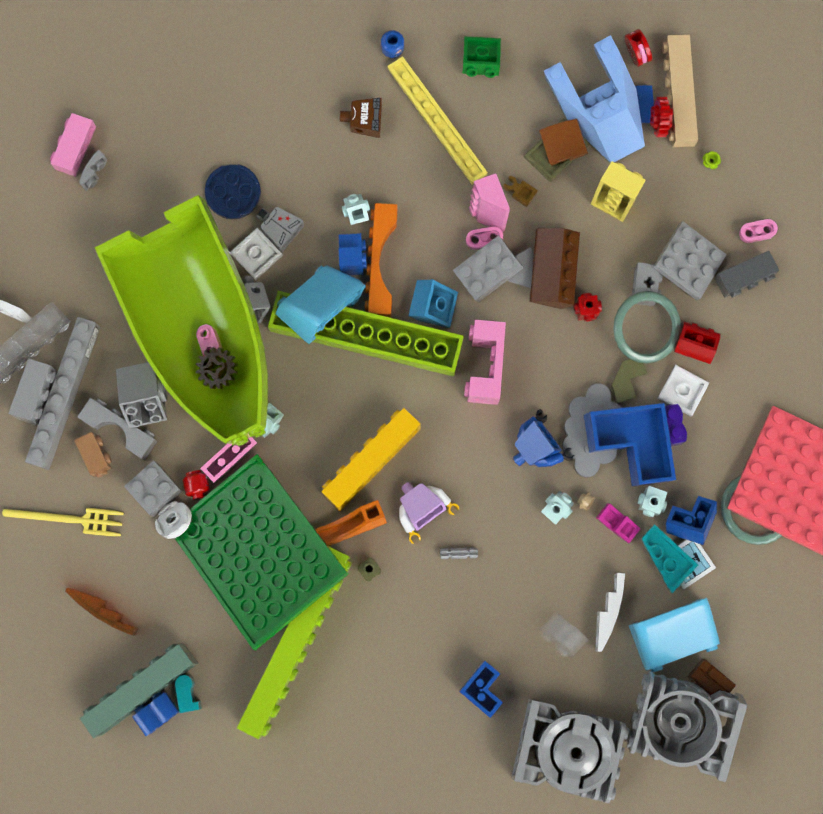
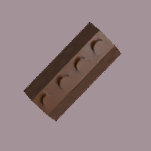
M566 228L536 229L529 302L558 309L574 306L580 232Z

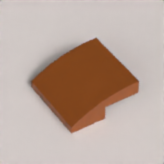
M577 119L557 123L539 130L551 166L588 154Z

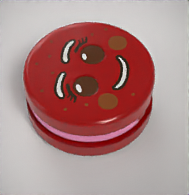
M637 29L631 34H626L624 37L626 47L634 64L639 67L646 62L652 61V53L643 32Z

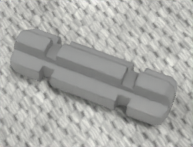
M476 547L469 549H440L441 559L478 557V549Z

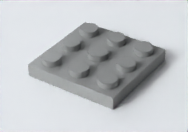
M682 221L672 234L653 268L695 300H699L727 254Z

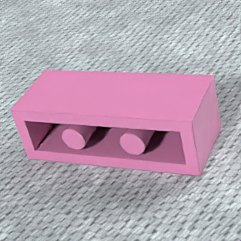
M71 113L70 118H67L65 121V130L63 135H60L58 138V147L52 153L50 161L55 170L76 177L96 125L91 119Z
M250 437L248 438L249 442L241 446L226 444L200 469L215 483L248 453L257 442Z

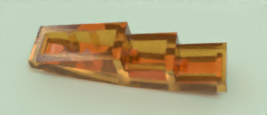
M66 587L65 592L94 617L115 629L136 636L139 628L120 622L123 614L106 609L107 600Z

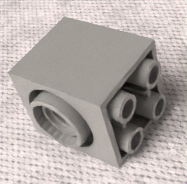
M149 362L116 369L119 406L128 427H139L167 420L165 404L168 400L167 391Z

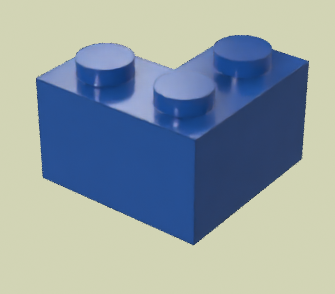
M361 233L339 234L340 271L350 276L364 275L363 269H367L366 252H362L366 251L365 239H362Z
M698 496L692 512L672 506L666 521V533L704 545L717 514V501Z
M483 661L459 692L491 718L503 703L488 690L500 673L486 661Z

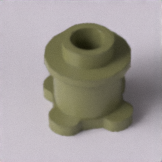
M372 558L363 561L358 566V571L366 581H371L372 578L381 573V569ZM367 566L373 567L371 573L366 572Z

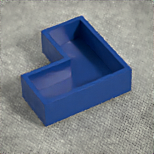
M664 403L593 411L584 414L589 453L626 449L632 487L676 480Z

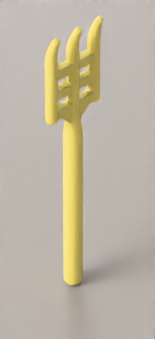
M86 508V514L82 517L4 509L2 511V515L5 517L81 523L84 526V534L121 536L120 533L106 531L107 525L122 526L120 522L108 520V515L124 514L120 511ZM91 513H95L94 519H90ZM100 514H104L103 520L99 519ZM90 523L94 524L93 530L89 529ZM98 524L102 525V530H98Z

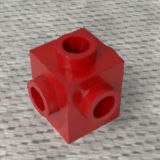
M592 293L581 294V297H578L576 303H574V313L577 314L578 321H594L602 312L601 300H598L597 295H592Z

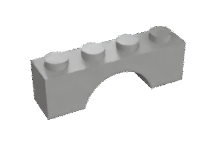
M90 398L78 415V418L96 430L106 425L120 426L126 435L125 448L145 461L158 442L153 438L155 435L147 429L141 431L137 427L129 428L126 420L121 418L123 416L122 413L114 408L112 411L105 408L107 404L98 398L96 401Z

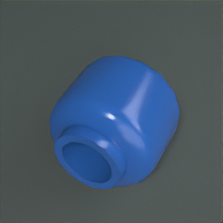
M395 30L386 32L381 38V50L386 57L397 58L404 51L403 35Z

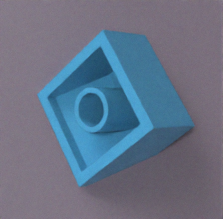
M417 280L409 317L423 323L450 328L458 292L435 280Z

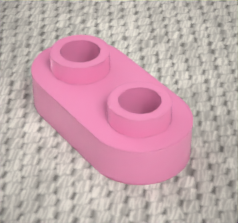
M771 219L746 223L740 229L739 237L745 243L771 239L777 233L778 227ZM764 228H768L769 233H766ZM745 232H750L751 236L748 237Z
M498 227L472 230L466 236V244L470 249L478 250L492 241L491 235H496V237L499 235L503 239V232ZM477 238L479 242L475 244L472 242V239Z
M205 324L198 328L196 336L203 356H205L204 351H210L212 347L216 349L222 348L214 327Z

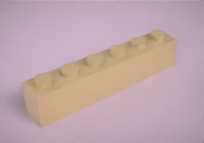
M690 34L668 35L666 41L662 43V53L666 57L663 63L664 71H667L665 88H668V95L666 97L669 99L668 105L673 109L669 141H672V147H695L698 141Z

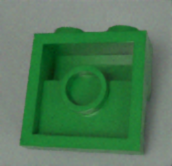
M464 36L462 74H467L469 77L485 75L488 78L499 76L501 38Z

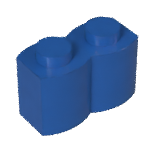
M158 692L150 698L152 700L147 706L142 704L134 710L136 714L132 718L145 736L153 733L179 713L178 707L167 692L163 694Z

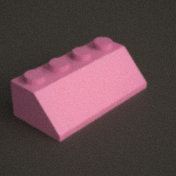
M497 174L474 181L473 188L471 189L472 194L470 195L471 206H469L471 216H475L477 222L483 225L498 227L504 232L510 207Z

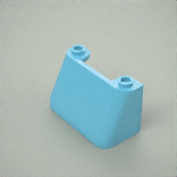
M321 265L310 279L287 298L283 297L277 303L278 308L275 314L304 341L310 344L315 340L316 332L322 331L333 317L346 306L352 307L358 302L366 285L359 279L328 265L323 267Z
M707 598L693 601L690 604L645 619V621L628 625L645 670L651 669V672L662 670V665L706 649L707 652L718 649L717 645L720 644Z

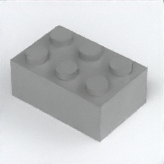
M498 235L453 271L475 301L480 302L521 271L523 266Z
M28 359L8 414L18 420L38 426L58 371L51 365Z

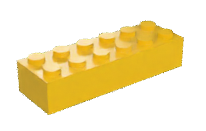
M405 408L401 411L399 409L396 410L390 417V422L387 425L384 423L377 430L378 433L375 438L370 437L363 444L364 449L360 453L356 451L350 457V463L347 466L342 465L336 472L337 476L333 480L329 479L322 486L323 490L321 492L323 496L339 511L419 432L421 424Z

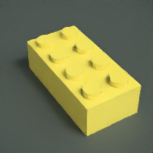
M611 161L599 182L591 205L623 222L646 180L643 179L641 174L627 170L623 164Z

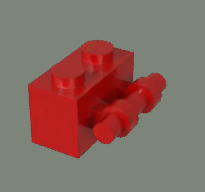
M684 322L674 352L711 364L717 351L721 334L714 332V329L699 327L698 324L693 322L692 324Z

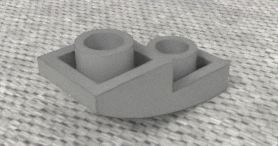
M100 150L91 157L82 172L79 183L85 191L97 184L99 177L95 172L97 170L100 171L106 165L107 159Z

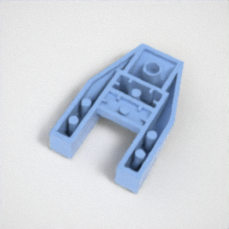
M610 35L594 44L595 53L610 82L578 97L561 62L544 70V75L566 119H577L583 137L611 163V161L616 162L645 147L637 90L622 56Z

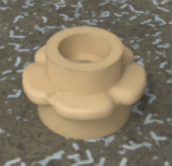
M590 492L587 494L583 493L578 500L580 509L583 508L587 511L593 504L595 497L591 496Z

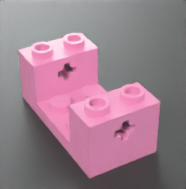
M475 320L474 325H470L468 341H472V347L492 348L490 351V361H493V365H490L488 378L470 377V381L466 382L464 397H468L467 402L494 405L499 403L506 322Z

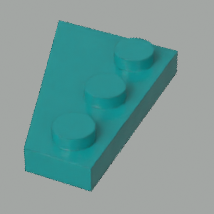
M655 524L641 538L642 543L672 594L694 571L698 564Z

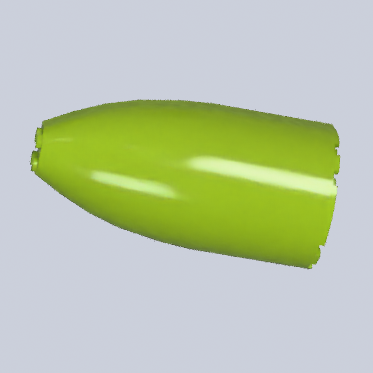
M197 195L163 212L166 219L171 223L143 237L128 230L95 247V250L138 345L166 390L189 415L221 441L233 446H241L249 442L248 438L253 436L257 438L266 433L264 429L266 428L268 409V371L265 348L245 285L206 200ZM205 324L216 329L222 348H224V351H230L229 356H235L233 363L238 364V366L234 367L238 374L232 375L235 380H229L230 386L223 385V389H218L217 386L216 389H211L210 385L208 387L204 386V381L198 380L201 374L196 373L200 369L196 363H201L199 356H203L196 333L198 328ZM208 374V377L214 381V379H212V376Z

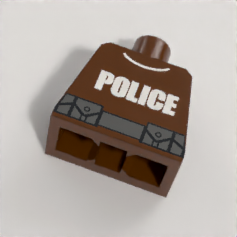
M382 98L352 101L351 111L340 110V122H350L352 133L380 138Z

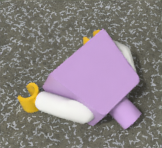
M410 482L404 484L401 488L405 495L400 498L402 505L399 507V518L406 533L410 534L409 541L414 544L411 540L412 535H417L419 540L421 539L419 533L415 532L414 529L418 531L446 510L445 506H447V513L449 515H454L450 510L451 506L459 510V506L455 503L452 504L451 499L440 488L430 485L425 486L422 483L414 488Z

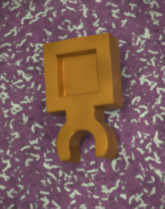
M509 176L508 180L513 185L508 186L504 183V190L513 191L512 198L528 207L538 193V190L523 180L518 184L515 177Z

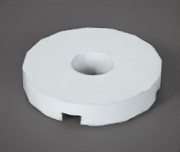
M171 502L165 505L158 513L159 517L155 521V527L162 537L167 539L176 538L184 533L190 525L192 518L191 510L183 502ZM176 516L175 520L170 523L172 518Z

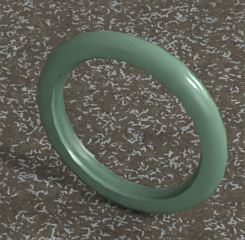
M652 291L638 292L626 299L617 310L613 326L614 338L622 353L633 361L648 364L664 359L672 352L680 337L681 321L677 308L671 300L660 293ZM642 301H654L661 304L668 311L672 321V332L669 341L661 350L651 354H641L630 348L624 339L622 331L626 313L632 306Z
M741 475L738 476L726 487L722 496L721 513L725 525L733 535L746 543L762 545L776 541L782 535L773 531L764 535L749 534L738 527L733 520L731 511L727 509V506L740 480Z

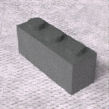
M766 251L718 273L715 280L724 298L728 296L733 298L742 293L741 290L745 288L751 290L757 287L758 283L763 280L765 283L776 278L775 274L779 271V268L770 251Z

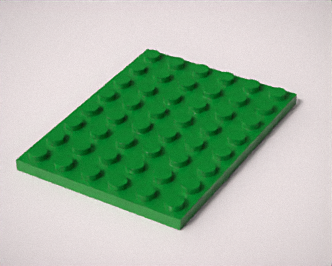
M258 454L190 508L192 514L190 525L184 533L175 538L246 641L255 651L349 574Z

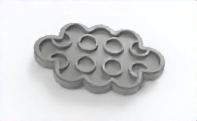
M603 384L591 385L585 397H577L571 401L568 407L570 418L564 424V431L567 437L563 441L562 450L564 452L566 448H571L570 451L566 452V455L568 457L575 455L573 457L575 459L574 469L579 476L584 478L594 476L598 472L600 464L611 463L617 455V450L589 453L584 414L593 411L621 408L617 403L610 402L611 392Z

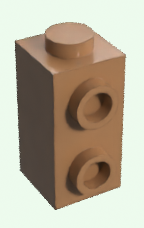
M90 432L74 440L90 475L99 478L108 474V470L112 469L110 465L112 460L108 452L104 453L102 446L104 443L100 435L96 436V434Z

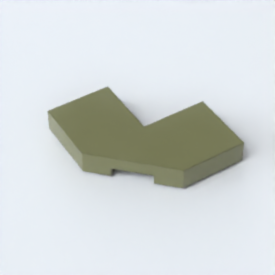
M631 359L622 362L611 385L617 404L636 398L630 380L647 374L644 363H638Z

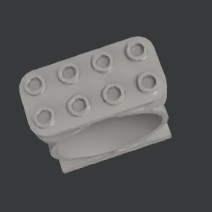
M648 671V674H644L642 678V693H638L636 700L638 705L637 712H633L631 718L632 731L629 730L626 739L629 752L632 754L635 752L641 753L642 757L652 756L654 760L658 761L660 759L667 764L678 767L697 765L701 773L715 776L719 781L726 782L747 708L743 695L736 692L731 694L718 691L710 696L703 688L694 683L677 680L673 677L672 679L666 678L665 675L660 674L659 676ZM676 695V697L666 700L658 710L657 724L660 732L665 737L663 745H660L661 736L654 726V712L662 700ZM695 698H698V702L701 704L705 711L706 721L703 731L696 739H694L700 733L703 725V717L698 705L694 702ZM719 715L727 717L726 724L723 727ZM677 717H684L685 721L677 724L675 719ZM688 742L684 750L681 751L683 743ZM719 742H720L719 751L717 752V751H715V750H716V748L718 747Z
M529 699L511 778L516 782L536 786L547 781L551 786L560 791L609 803L610 800H614L616 795V788L613 787L615 780H618L620 776L618 764L619 759L622 760L625 748L622 745L623 740H626L628 737L629 728L626 727L625 722L585 712L567 711L559 713L555 705ZM552 711H554L556 715L553 718H551ZM574 718L572 729L562 733L556 739L553 746L554 761L562 771L561 780L558 782V772L551 762L550 748L555 736L563 729L568 728L570 719ZM535 720L546 722L540 729L536 740H533ZM593 724L595 725L594 734L601 744L602 759L598 769L591 776L585 778L583 784H579L580 777L591 772L599 758L598 745L590 735ZM532 745H535L537 765L526 763ZM574 747H578L581 751L578 758L571 757V750ZM539 772H542L543 776L538 778Z

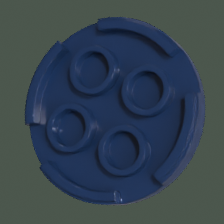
M223 165L214 170L206 181L205 198L207 204L215 214L222 218H243L253 212L260 201L261 187L258 178L249 168L243 165Z

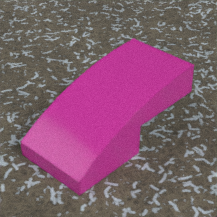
M607 503L596 517L597 520L628 544L641 529L610 503Z

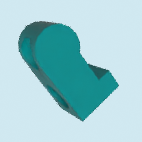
M181 675L175 681L179 713L202 709L201 701L195 702L193 692L195 681L190 675Z

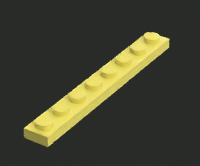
M402 56L388 65L389 72L470 183L473 185L474 181L485 177L488 173L404 57Z

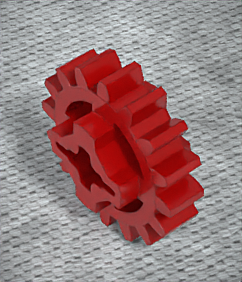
M656 97L655 105L650 110V126L653 127L655 137L657 138L666 137L669 128L672 127L673 109L668 105L669 99L667 97Z

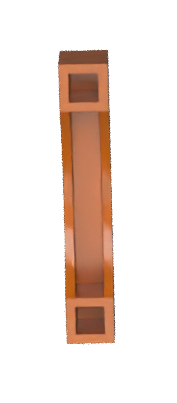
M375 203V209H371L370 220L374 221V226L370 227L369 239H373V242L368 248V257L372 258L371 264L367 265V275H370V282H366V293H369V300H365V312L391 318L392 295L382 280L379 263L385 242L397 228L398 205Z
M376 500L315 530L327 546H331L384 525L387 522L380 503Z

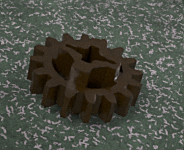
M212 347L211 352L205 350V356H199L201 363H196L200 367L196 373L201 374L198 380L204 381V386L208 387L210 385L211 389H216V386L218 389H223V385L230 386L228 381H234L235 379L232 375L238 374V371L234 370V367L238 366L237 363H233L235 356H229L230 351H224V348L220 347L218 349ZM220 356H222L226 360V362H223ZM208 374L212 376V379H214V381L208 377Z

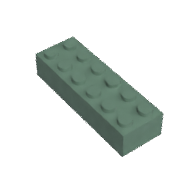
M172 644L165 650V655L156 656L149 662V667L141 668L132 674L133 679L125 680L115 687L117 691L107 693L99 699L101 703L94 706L91 705L83 711L84 715L79 719L91 736L97 738L104 735L132 714L135 709L148 702L151 697L164 690L176 681L179 676L184 675L197 665L198 662L185 644Z

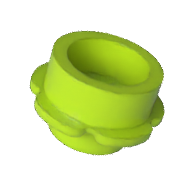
M711 151L703 156V165L706 168L716 169L721 163L720 155L717 152Z

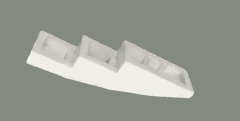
M616 573L614 575V592L606 593L605 612H597L595 651L602 652L612 633L622 601L625 573Z

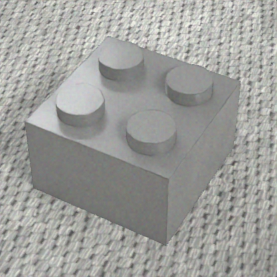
M154 460L124 486L152 517L156 516L165 505L169 504L182 492L178 485Z

